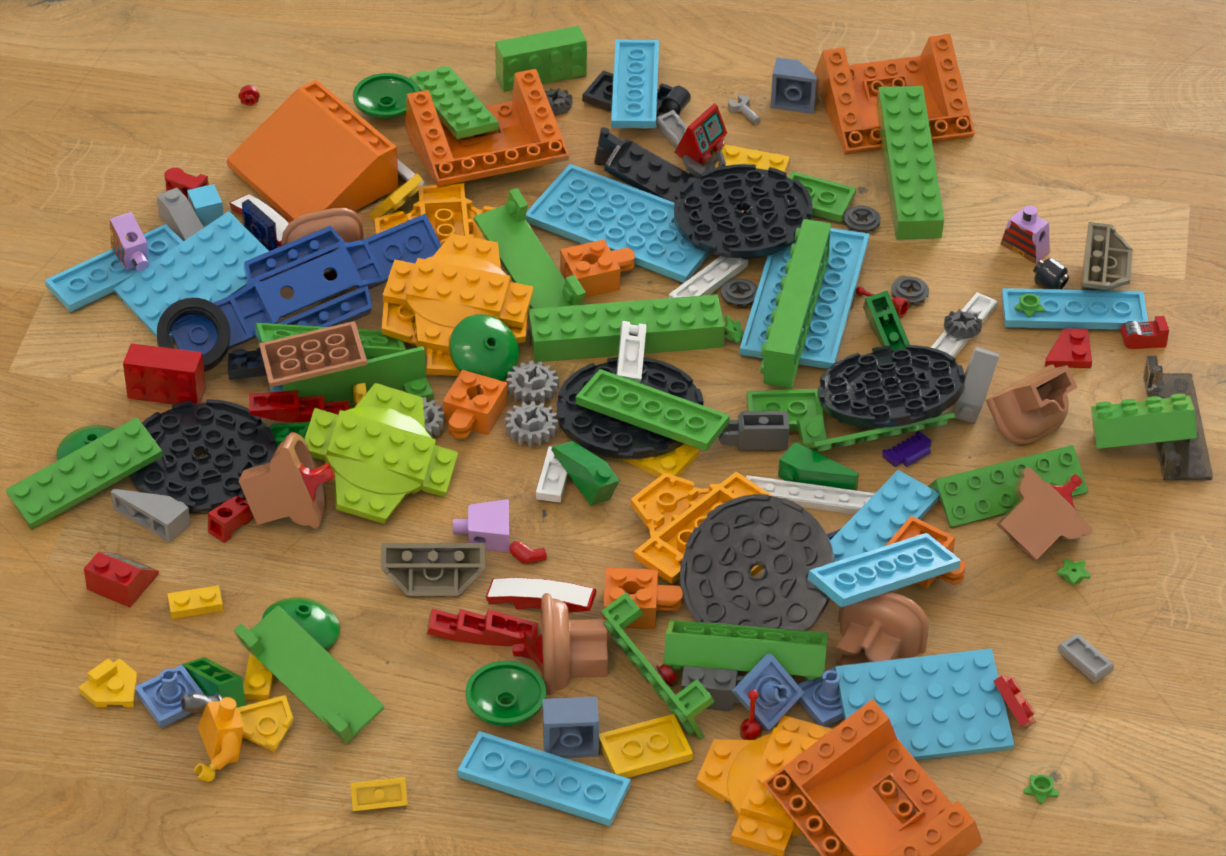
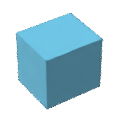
M214 184L187 190L188 200L203 226L209 225L223 215L222 201Z

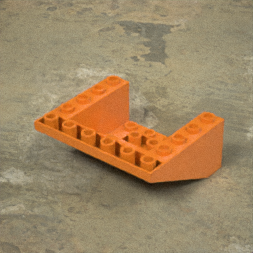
M950 34L929 36L920 56L848 65L844 47L823 50L814 72L819 79L818 93L845 154L883 149L876 107L879 87L923 86L932 142L974 136L975 131Z
M536 69L515 73L512 101L485 106L497 119L499 130L456 139L439 119L429 90L407 94L405 128L412 147L437 187L569 160L568 150Z
M317 79L299 87L227 158V166L290 222L299 216L332 208H347L356 211L399 188L397 147Z
M873 699L763 782L767 790L820 856H966L983 843L975 820L958 800L953 804L949 801L898 740L889 717Z

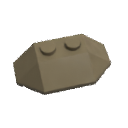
M1088 223L1082 272V289L1107 291L1130 284L1133 249L1116 232V229L1111 224Z
M381 543V570L407 597H459L485 570V543Z

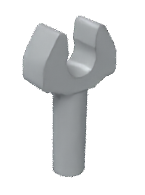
M738 94V103L729 98L728 109L732 114L741 112L754 125L760 123L761 118L749 108L750 99L747 96Z

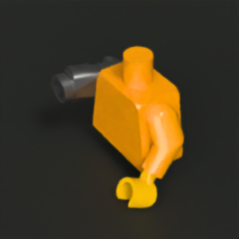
M191 693L181 697V709L183 712L202 713L198 730L211 761L209 766L203 763L196 765L194 773L199 775L197 779L211 782L215 777L216 769L221 770L228 763L239 761L244 728L236 709V702L232 698H223L218 693H215L214 696Z

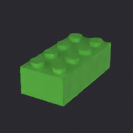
M579 26L495 42L496 78L503 92L513 90L515 73L536 69L542 84L587 76V40Z
M1185 394L1171 395V398L1165 399L1152 396L1146 398V401L1137 402L1135 399H1125L1118 404L1099 402L1096 406H1091L1093 435L1097 449L1197 438L1195 409L1190 396Z

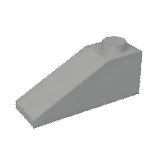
M178 188L157 195L159 217L183 241L204 228L189 200Z
M975 348L964 373V391L953 405L952 413L955 414L954 418L976 423L999 359V353Z
M113 489L111 491L114 510L168 542H171L190 526L188 507L183 502H178L170 496Z

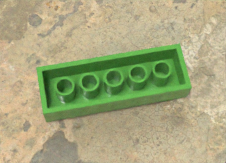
M670 620L665 636L664 664L670 665L673 669H684L685 665L737 670L738 673L739 670L751 671L766 654H772L791 677L792 675H803L804 679L817 680L819 677H823L825 672L828 632Z

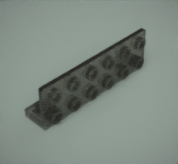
M1147 356L1143 374L1147 398L1158 396L1161 399L1171 398V395L1185 394L1190 396L1195 409L1197 438L1156 442L1163 480H1212L1213 473L1192 374L1163 373L1162 366L1158 365L1157 356Z

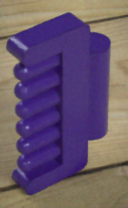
M916 431L915 436L912 435L906 441H902L901 444L898 443L897 447L893 446L892 449H884L882 457L895 467L902 463L908 467L931 453V439L922 432Z

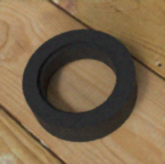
M185 298L171 304L161 315L157 325L158 347L175 349L170 341L169 334L177 320L187 315H200L207 318L215 326L218 338L214 347L203 355L204 372L216 367L228 352L230 345L229 322L223 311L214 303L202 298Z

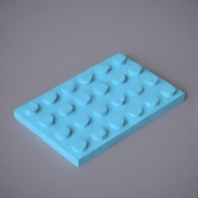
M228 211L149 264L145 270L137 272L116 286L114 291L157 338L159 319L171 304L185 298H202L214 303L233 295L247 286L244 262L269 251ZM169 334L170 341L173 342L174 340L171 334Z
M992 649L835 666L834 671L838 672L837 675H840L838 692L844 720L873 699L889 717L898 740L916 761L1013 750L1014 741L1004 698L993 682L998 678Z

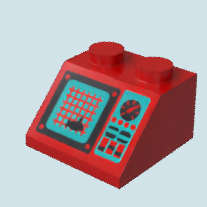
M715 103L687 127L675 150V153L683 159L684 155H687L698 163L705 165L712 157V153L714 151L718 153L725 145L723 140L727 135V130L719 108Z
M98 552L83 568L87 590L129 608L159 575V570L114 552Z

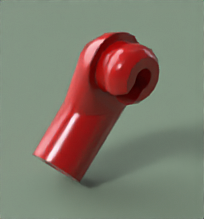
M514 541L510 544V554L523 564L547 560L545 548L532 550L520 541Z

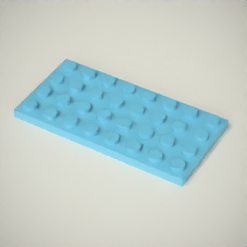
M572 164L565 168L531 206L525 217L527 223L581 244L604 239L610 251L629 248L635 254L634 261L636 265L682 283L689 280L710 255V253L690 244L679 233L674 221V202Z
M831 228L829 260L799 365L829 369L836 363L868 247L869 234ZM791 246L767 256L740 345L739 355L765 359V357L761 356L762 344L768 341L766 340L767 327L773 324L771 323V314L773 308L777 309L778 307L776 306V297L778 292H782L780 289L782 276H787L785 274L787 260H792L790 258Z

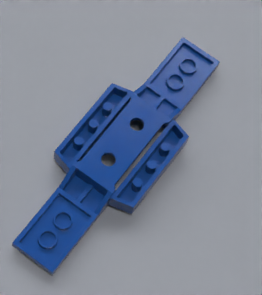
M426 214L366 239L346 243L332 226H328L245 261L244 273L247 286L231 296L214 302L223 311L229 322V349L257 338L255 333L256 323L331 327L353 322L371 314L372 303L369 289L387 282L394 260L416 264L417 258L426 259L432 257L442 246ZM327 269L335 270L337 278L332 281L325 279L324 271ZM354 286L358 288L352 292L344 294L340 297H337L333 300H330L326 303H323L319 306H316L312 309H309L305 312H302L298 315H295L278 323L279 318H282L286 315H289L314 303L322 301L326 298H329ZM284 287H289L294 291V296L290 299H284L280 295V290ZM200 315L184 316L177 320L170 330L177 349L202 352V355L214 347L218 338L217 330L213 323Z

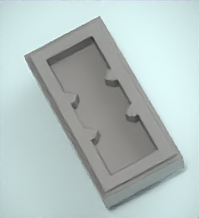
M674 110L656 118V126L676 149L687 126Z
M1078 633L1058 645V652L1093 683L1114 670V664Z

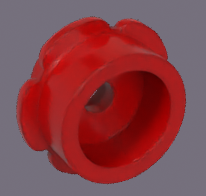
M246 85L241 88L238 98L241 99L240 102L242 104L250 106L259 101L260 93L256 87Z
M662 664L660 667L656 666L660 677L666 684L672 687V683L678 680L672 669L667 664Z

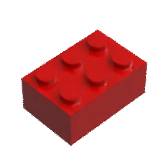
M130 344L123 361L128 399L166 404H177L190 400L192 404L201 402L206 389L202 352Z

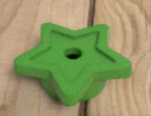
M1034 294L1020 295V303L1014 306L1015 310L1023 311L1029 318L1035 312L1045 311V308L1039 304L1040 297Z
M725 316L727 323L725 325L726 338L732 342H740L744 335L741 329V322L733 321L729 316Z
M1065 558L1063 560L1064 567L1057 572V575L1063 576L1066 582L1073 585L1082 582L1083 579L1091 578L1090 573L1085 570L1086 562L1084 560L1073 562Z
M1030 775V785L1024 789V794L1035 796L1039 804H1043L1047 797L1059 796V792L1053 787V777Z

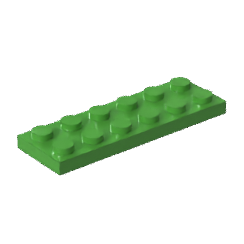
M442 66L436 70L420 71L409 76V79L418 86L419 92L429 90L439 119L456 139L499 130L497 119L451 67Z
M256 323L255 333L258 342L263 343L327 327ZM357 329L366 359H373L374 357L406 350L402 340L383 335L381 330Z
M601 369L598 370L576 396L577 405L704 451L711 447L730 423V415Z
M138 417L5 490L7 496L32 530L163 457V452Z

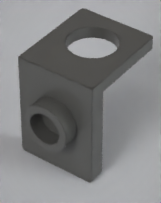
M721 152L706 167L687 155L683 157L685 169L696 178H700V174L713 169L718 161L717 168L726 166L723 153Z

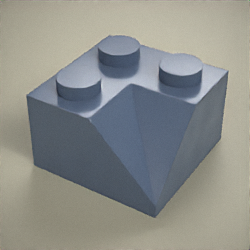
M777 57L772 74L770 108L814 114L819 90L818 77L799 60Z
M597 697L542 699L544 752L563 758L598 757L599 716Z

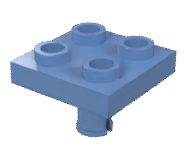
M766 654L732 690L733 694L748 711H750L749 691L756 690L759 693L755 703L754 718L757 722H760L764 730H770L804 694L803 690L772 654Z
M183 665L173 669H165L160 675L135 686V694L160 728L192 714L182 711V696H187L191 693L204 694Z
M835 667L825 671L823 677H819L817 680H806L798 684L804 692L798 699V702L818 725L824 727L844 719L838 692L840 675H837L838 672L834 671Z

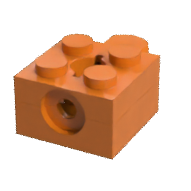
M604 239L560 249V271L565 280L566 277L575 275L586 292L584 298L620 290V272L633 270L635 266V254L631 249L623 248L610 251Z
M462 370L442 401L445 417L444 423L448 424L449 434L460 439L466 438L471 431L489 435L507 405V382Z
M910 516L885 546L928 533L953 553L955 537ZM960 562L959 569L917 582L916 584L927 589L936 577L953 585L959 584L964 579L965 562Z
M606 567L603 609L627 592L635 593L628 595L643 613V615L625 628L655 629L656 610L679 611L683 604L682 589L679 586L658 585V570Z

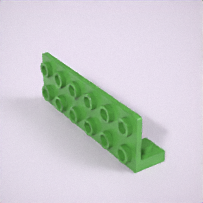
M518 188L509 190L506 205L474 216V221L485 239L498 242L500 262L509 276H511L512 281L518 284L534 286L529 306L531 309L583 305L586 292L575 275L566 277V280L563 278L527 223L525 217L528 203Z
M423 347L368 359V365L283 384V391L298 390L299 397L324 395V402L349 401V403H354L353 386L362 383L366 384L367 392L377 383L400 391L404 390L406 393L422 398L426 397V402L434 400V393L426 378L425 350Z
M941 413L938 417L913 424L877 428L827 439L822 415L796 420L801 445L817 452L832 449V443L834 448L856 444V438L857 443L879 439V433L880 438L902 434V429L903 433L949 424L948 419L954 418L955 414L942 415Z
M1074 445L939 478L928 485V487L939 492L944 512L951 528L1007 514L1020 501L1015 494V486L1019 479L1018 473L1024 468H1031L1045 482L1055 486L1063 485L1076 474L1083 482L1072 492V497L1088 492Z
M625 592L601 610L606 618V621L603 622L604 626L610 632L616 644L625 651L624 653L632 664L638 667L645 680L651 683L652 688L661 700H664L670 711L675 714L676 718H679L689 735L691 736L695 733L700 740L703 739L705 736L693 718L715 701L698 679L675 695L623 631L625 627L643 615L640 608Z
M276 606L255 627H251L248 630L241 623L233 630L239 642L345 744L349 743L384 710V705L280 606Z

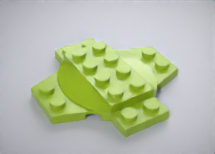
M377 383L371 387L355 408L346 411L340 410L339 415L314 408L304 439L312 457L324 460L325 463L330 464L331 469L335 473V509L385 524L406 494H415L421 490L445 498L458 455L456 451L435 445L436 439L431 438L425 430L422 397Z

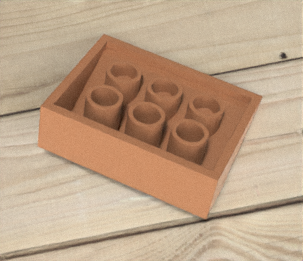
M355 321L259 343L270 387L368 365Z

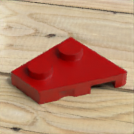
M1064 328L1046 357L1045 367L1053 364L1055 368L1068 365V368L1091 369L1092 355L1088 329Z
M1004 675L995 679L993 682L1019 725L1028 728L1036 723L1033 716L1035 711L1030 703L1025 700L1016 679Z

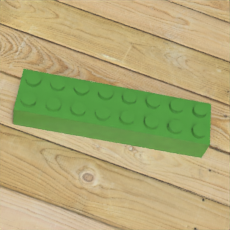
M923 86L879 87L876 107L896 240L942 238L944 214Z
M803 219L801 228L796 229L795 242L797 243H792L790 258L792 260H787L785 268L787 276H782L780 287L782 292H778L776 297V306L778 307L777 309L773 308L771 314V323L773 324L767 327L766 340L768 341L762 344L761 356L765 357V359H762L760 373L764 374V384L790 389L793 387L829 260L831 223Z
M718 294L529 309V335L534 363L618 356L622 321H628L631 325L637 326L639 323L646 324L644 354L724 347L725 324Z

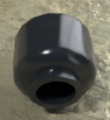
M1048 258L1044 262L1040 260L1033 269V272L1036 273L1034 281L1043 289L1062 290L1069 280L1067 267L1054 258Z

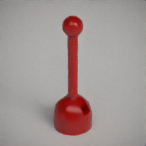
M861 286L856 288V294L859 296L865 295L870 297L875 295L865 291ZM895 297L892 299L898 316L903 317L909 308V300Z
M750 690L748 693V698L750 699L749 718L745 719L740 726V736L743 740H756L761 737V724L754 718L755 703L759 697V693L756 690Z

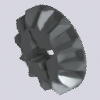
M552 88L549 91L544 90L553 114L566 112L572 107V95L568 94L567 90L561 91L560 88L557 90Z
M855 206L845 212L844 225H847L849 230L868 233L869 230L875 231L876 227L880 226L881 218L879 213L873 208Z
M916 277L899 278L892 284L891 288L892 297L905 298L915 306L918 302L924 303L925 298L929 295L928 285Z
M732 279L722 286V299L726 300V304L733 303L734 307L742 305L745 308L747 304L753 305L758 287L752 281L746 279Z
M960 309L957 312L950 311L949 316H945L944 328L947 333L956 338L969 339L981 332L982 319L978 318L977 313L971 314L969 310L966 312H962Z

